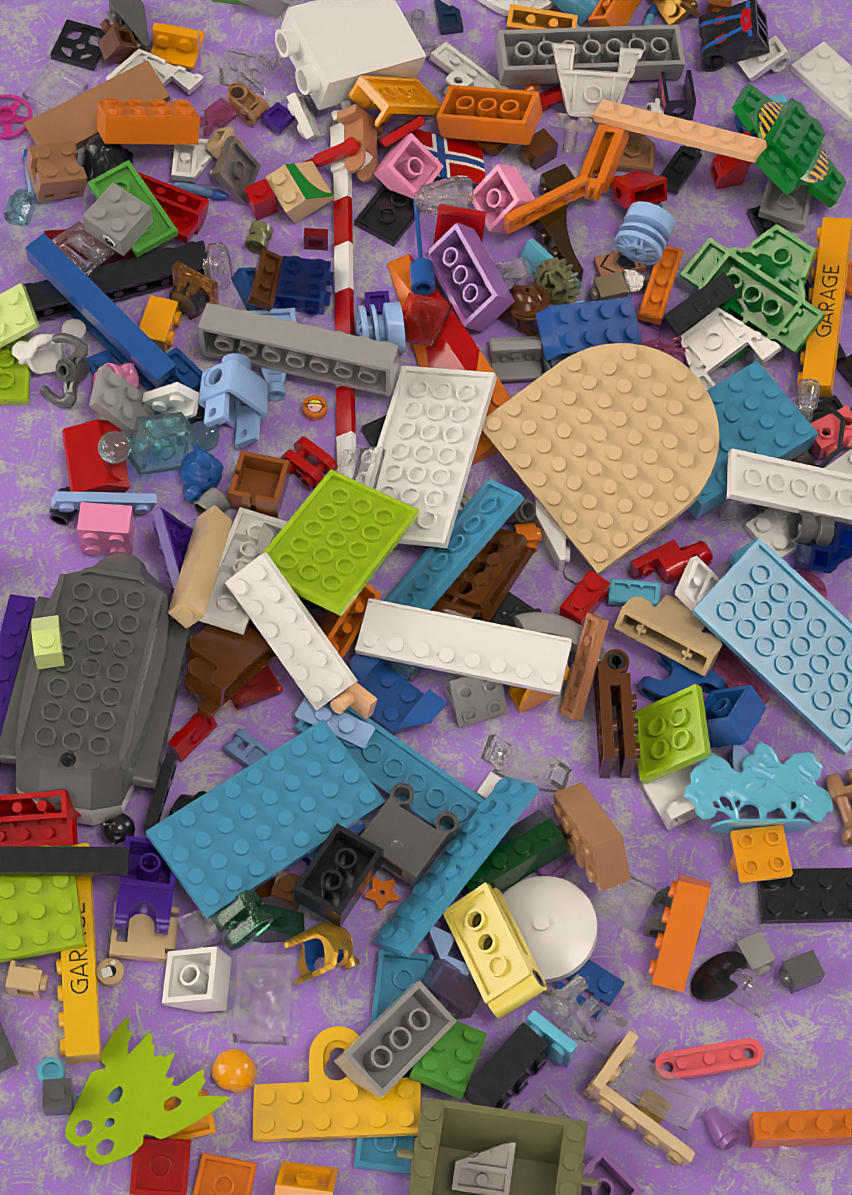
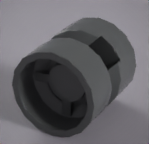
M803 511L793 513L787 528L788 539L793 543L808 544L811 547L826 549L834 536V521L829 517L820 515L815 517L814 514Z

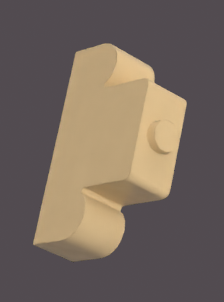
M666 595L656 607L645 598L638 596L630 598L622 607L614 626L615 629L704 677L713 667L722 647V642L718 637L705 633L707 627L691 613L692 610L682 601L670 595Z

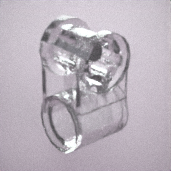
M521 257L514 260L494 262L495 267H499L498 272L508 290L514 285L532 286L535 283V278L532 277L533 270L528 258Z

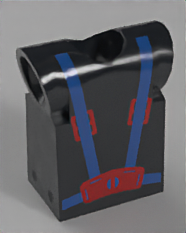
M747 0L717 12V15L704 14L698 19L699 36L702 39L700 46L701 67L704 71L714 72L720 70L726 63L733 64L770 53L767 15L757 0Z

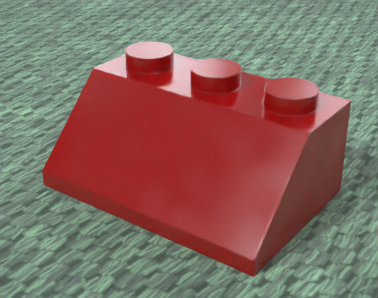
M96 419L62 430L71 492L125 493L130 488L121 429L110 421Z

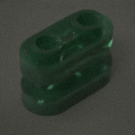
M245 890L236 896V901L233 904L220 909L215 914L216 918L213 923L218 931L229 932L224 941L231 951L237 950L249 943L274 921L267 909L258 911L257 908L261 906L263 901L257 891L250 892V890ZM249 916L248 919H246L243 923H241V924L238 926V924H239L241 921H243L246 917Z

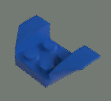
M355 654L351 658V672L358 680L357 683L377 698L374 712L369 718L392 735H396L404 728L431 723L447 704L445 700L430 689L425 694L387 666L384 663L385 659Z

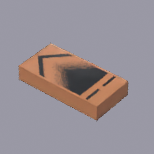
M620 252L594 257V264L599 277L617 272H622V275L626 276L644 272L647 269L646 264L632 261Z

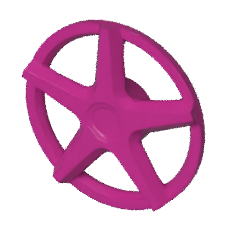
M4 94L0 95V99H15L10 106H0V124L3 125L4 133H0V138L10 140L27 130L24 125L19 130L12 132V123H24L33 118V113L30 105L23 98ZM21 102L28 110V117L15 113Z

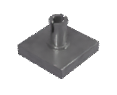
M230 136L226 139L216 165L211 167L210 175L214 178L213 180L218 181L238 204H242L247 201L244 187L255 182L261 165L236 136Z

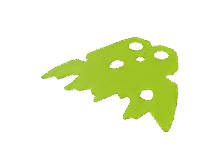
M129 1017L119 1024L101 1052V1062L106 1068L95 1070L90 1074L65 1129V1137L76 1147L86 1146V1156L96 1165H106L133 1154L143 1144L145 1134L155 1136L158 1139L171 1136L211 1114L228 1101L227 1096L198 1095L206 1082V1079L203 1077L205 1069L199 1070L180 1085L173 1086L174 1078H167L166 1074L175 1053L167 1056H154L155 1045L152 1043L153 1036L149 1032L128 1053V1043L132 1036V1031L127 1030L130 1021ZM120 1086L123 1090L122 1096L118 1102L112 1104L107 1098L113 1090ZM171 1097H177L181 1100V1104L171 1111L164 1110V1103ZM109 1118L115 1121L111 1127L105 1125L106 1120ZM84 1120L90 1121L92 1123L90 1133L85 1136L77 1135L75 1129L78 1123ZM105 1139L112 1140L114 1143L113 1150L107 1155L98 1154V1144Z

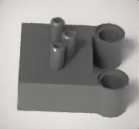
M400 782L392 787L389 799L361 834V837L384 849L382 867L414 887L446 844L456 838L459 819L455 813L443 811L437 815L434 828L410 813L414 802V789L410 784ZM398 796H404V797H406L408 800H407V801H399V800L396 799V797H398ZM443 824L450 825L452 829L444 830L440 826Z

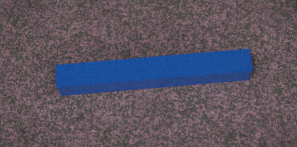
M44 233L25 247L27 260L132 362L156 388H160L161 383L170 376L176 375V364Z

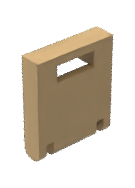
M115 901L109 958L167 963L168 954H165V952L176 951L179 919L174 917L179 916L180 909L172 907L171 916L173 917H170L168 935L155 934L154 921L150 916L145 914L134 915L129 920L127 942L116 941L117 929L113 928L117 903Z

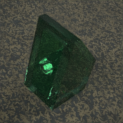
M265 903L242 912L243 939L260 943L285 942L287 939L293 938L305 931L304 913Z

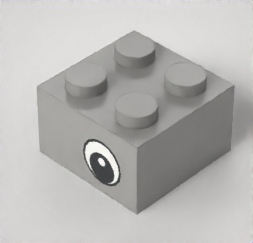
M113 182L82 216L85 231L122 256L129 251L154 222L149 205Z

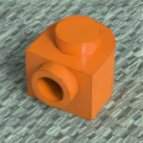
M534 522L514 524L513 532L525 535L528 541L525 546L530 547L533 554L538 551L537 544L542 540L540 527H536Z

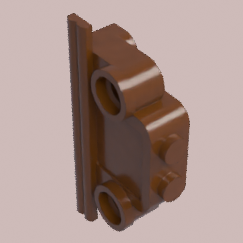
M251 619L244 635L206 623L204 629L198 634H193L187 643L189 655L184 686L190 693L203 695L207 698L197 707V711L200 714H204L206 718H210L277 655Z

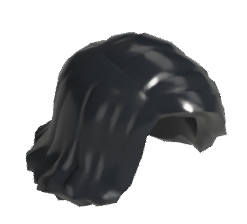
M100 134L91 137L86 143L83 165L81 166H83L87 177L96 178L128 160L133 164L134 155L128 149H124L121 144H104Z

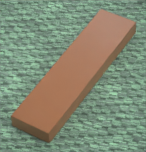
M587 613L560 710L564 715L579 721L582 720L609 622L592 613Z

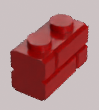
M589 570L583 577V580L578 583L560 606L559 615L573 620L583 627L587 613L594 614L608 596L610 583L594 571Z

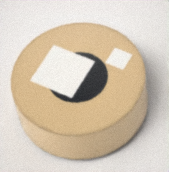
M115 958L104 959L99 963L96 970L99 982L106 987L119 985L125 976L122 963Z

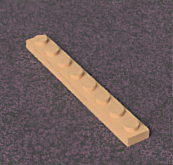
M605 99L592 114L594 122L753 163H756L759 155L767 148L766 140Z

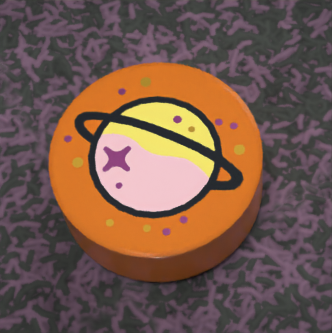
M317 395L307 397L303 402L304 416L311 421L323 419L327 414V402L325 399Z

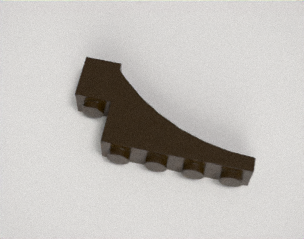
M566 164L540 175L538 190L541 196L575 179ZM567 204L530 223L529 226L534 227L539 241L546 245L549 254L553 257H558L559 260L566 259V266L573 265L571 271L573 273L578 272L576 278L582 283L584 270L574 253L567 230Z

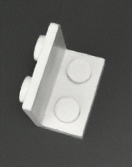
M690 765L648 784L644 783L643 788L667 830L698 816L694 803L684 797L685 787L691 784L690 773L693 769Z

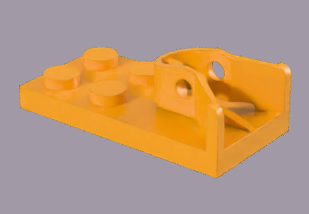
M360 75L348 94L350 99L365 110L377 109L381 111L375 119L374 125L376 127H379L381 123L388 122L393 114L437 115L441 107V103L418 78Z

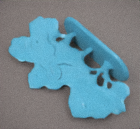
M761 741L755 746L754 754L748 755L742 761L744 769L742 772H736L725 759L711 753L710 757L701 760L700 765L695 767L690 773L691 784L685 787L684 794L685 798L694 803L696 814L700 818L710 819L718 811L727 814L731 818L714 823L710 827V831L714 833H731L733 830L783 825L784 833L798 832L812 826L809 820L794 819L799 812L805 813L814 821L821 822L826 817L827 812L833 811L830 793L815 784V781L820 777L823 766L812 753L792 754L791 758L782 764L778 761L775 750ZM720 797H726L731 802L733 810H730V806L725 808L720 801ZM739 800L741 803L739 807H736L735 802ZM716 801L719 804V808H715L713 802ZM794 801L796 808L791 810V802ZM745 805H754L759 809L760 819H740L738 812ZM776 808H781L787 819H767L766 814Z

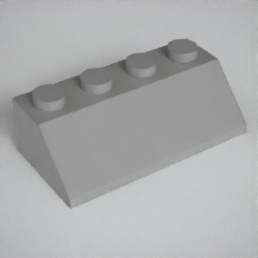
M418 980L409 986L334 1062L352 1082L382 1098L457 1021L423 983Z

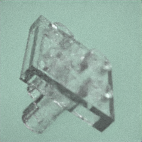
M576 974L562 989L547 986L545 991L537 995L540 1008L549 1015L552 1020L551 1023L565 1035L588 1043H592L598 1037L589 1019L601 1009V1005L591 995L580 1005L576 1001L577 997L589 988L582 976Z

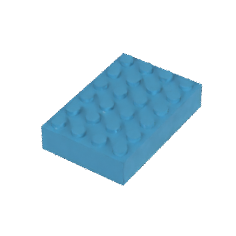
M758 361L753 362L707 390L718 419L719 452L712 476L703 488L701 495L688 508L696 519L728 500L727 466L728 452L731 449L791 461L811 449L817 438L818 432Z

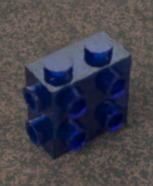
M283 256L276 292V309L295 308V312H303L308 315H324L325 306H330L332 293L328 292L329 286L334 285L335 272L331 271V262L323 259Z

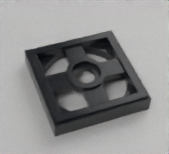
M67 19L50 53L51 59L95 71L102 53L100 47L89 44L91 35L101 40L105 33L101 28ZM71 31L81 32L80 37L76 40L67 38ZM79 43L85 45L83 49H78L76 46ZM62 46L72 49L73 52L70 57L62 51ZM87 53L92 54V56L81 59V57L83 55H86Z

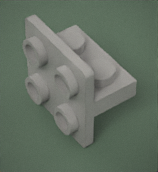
M537 336L489 339L491 367L501 382L535 381L542 376L540 364L542 345L541 340H538Z
M465 676L450 681V686L445 687L446 695L454 707L456 722L459 727L501 716L508 712L502 683Z

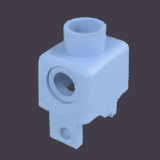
M239 353L227 354L222 358L221 363L203 371L198 404L205 408L204 424L211 427L216 424L222 425L226 423L235 428V446L238 448L259 441L260 420L268 417V383L251 370V360L247 356Z

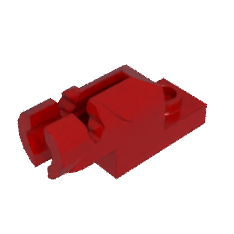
M673 539L633 559L630 563L629 574L635 580L641 576L645 578L656 570L665 584L673 583L681 579L690 558L698 556L708 566L712 563L713 555L707 544L702 540L680 548Z

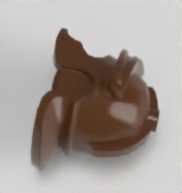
M537 284L532 286L514 285L509 291L515 302L498 319L502 322L509 320L516 326L518 331L526 336H536L537 332L529 322L537 320L536 313L551 306L549 295L544 288Z

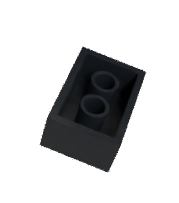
M337 823L295 885L294 901L341 927L382 865L384 849Z
M523 1022L468 1083L466 1099L474 1105L508 1109L512 1096L514 1094L519 1096L529 1083L527 1081L532 1073L538 1075L547 1062L545 1060L549 1056L547 1054L549 1043Z

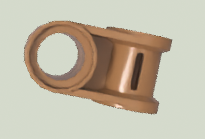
M232 83L227 88L228 109L251 127L255 126L257 120L270 109L268 103L262 97L256 95L242 83Z

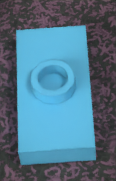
M610 578L608 605L624 606L630 598L636 596L647 599L654 607L660 603L661 583Z

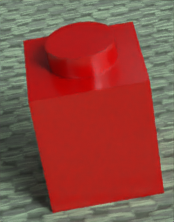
M266 178L244 187L247 203L257 221L278 212L276 197Z

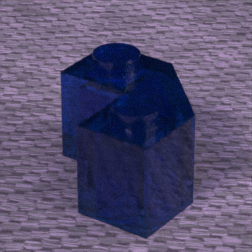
M834 524V536L828 547L815 544H797L793 569L812 574L832 573L839 564L852 557V527Z

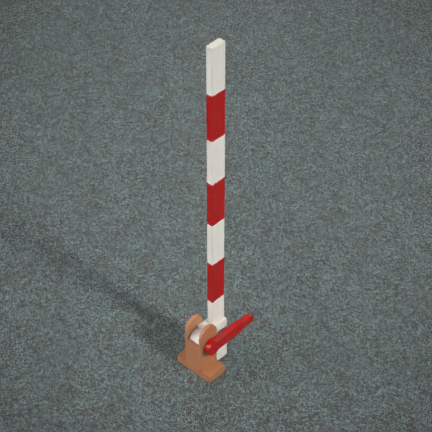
M357 104L337 112V120L340 123L330 127V148L315 154L313 158L303 161H313L318 168L331 163L333 195L335 197V331H342L349 335H354L352 173L356 172L357 178L362 182H368L375 176L373 172L378 166L377 137L384 134L383 126L380 124L379 127H376L374 125L375 119ZM336 384L337 472L357 481L355 388Z

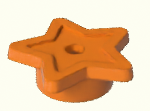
M373 877L372 889L365 893L364 897L373 900L380 911L390 902H398L399 897L393 891L395 880L390 879L383 882ZM380 891H384L385 894L381 895Z

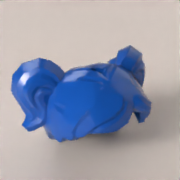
M196 444L193 451L184 457L180 467V476L184 482L183 490L186 502L197 501L201 492L208 491L210 487L216 488L222 479L224 468L219 459Z

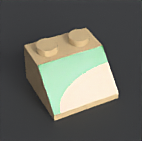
M313 161L284 164L265 177L286 214L295 224L335 199Z

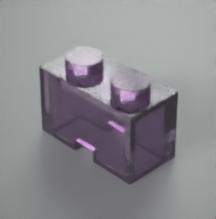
M434 960L421 982L455 1020L471 1018L482 999L475 981L471 978H467L465 981L459 977L461 971L447 960Z

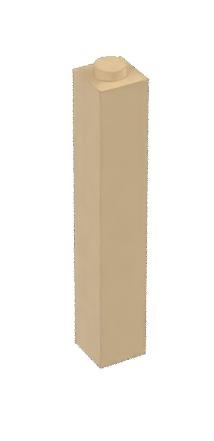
M216 505L206 510L196 519L168 609V613L186 629L205 617L232 524V520Z

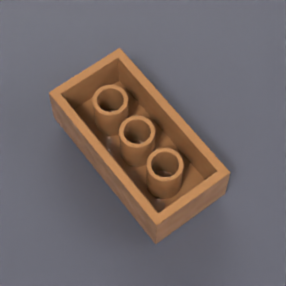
M583 782L553 792L555 803L552 804V810L555 818L559 821L557 828L565 838L569 853L571 855L575 854L581 869L585 868L590 883L594 882L599 890L603 891L630 881L623 836Z

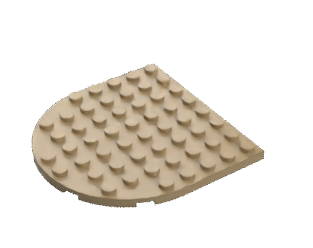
M630 343L599 345L567 357L486 416L482 428L485 436L598 575L604 573L680 516L697 500L713 474L717 462L720 439L715 407L699 378L687 366L669 354L644 345Z

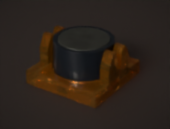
M176 261L172 266L174 287L169 292L170 300L178 301L179 311L182 312V315H188V319L192 320L199 317L205 309L206 303L219 304L218 283Z

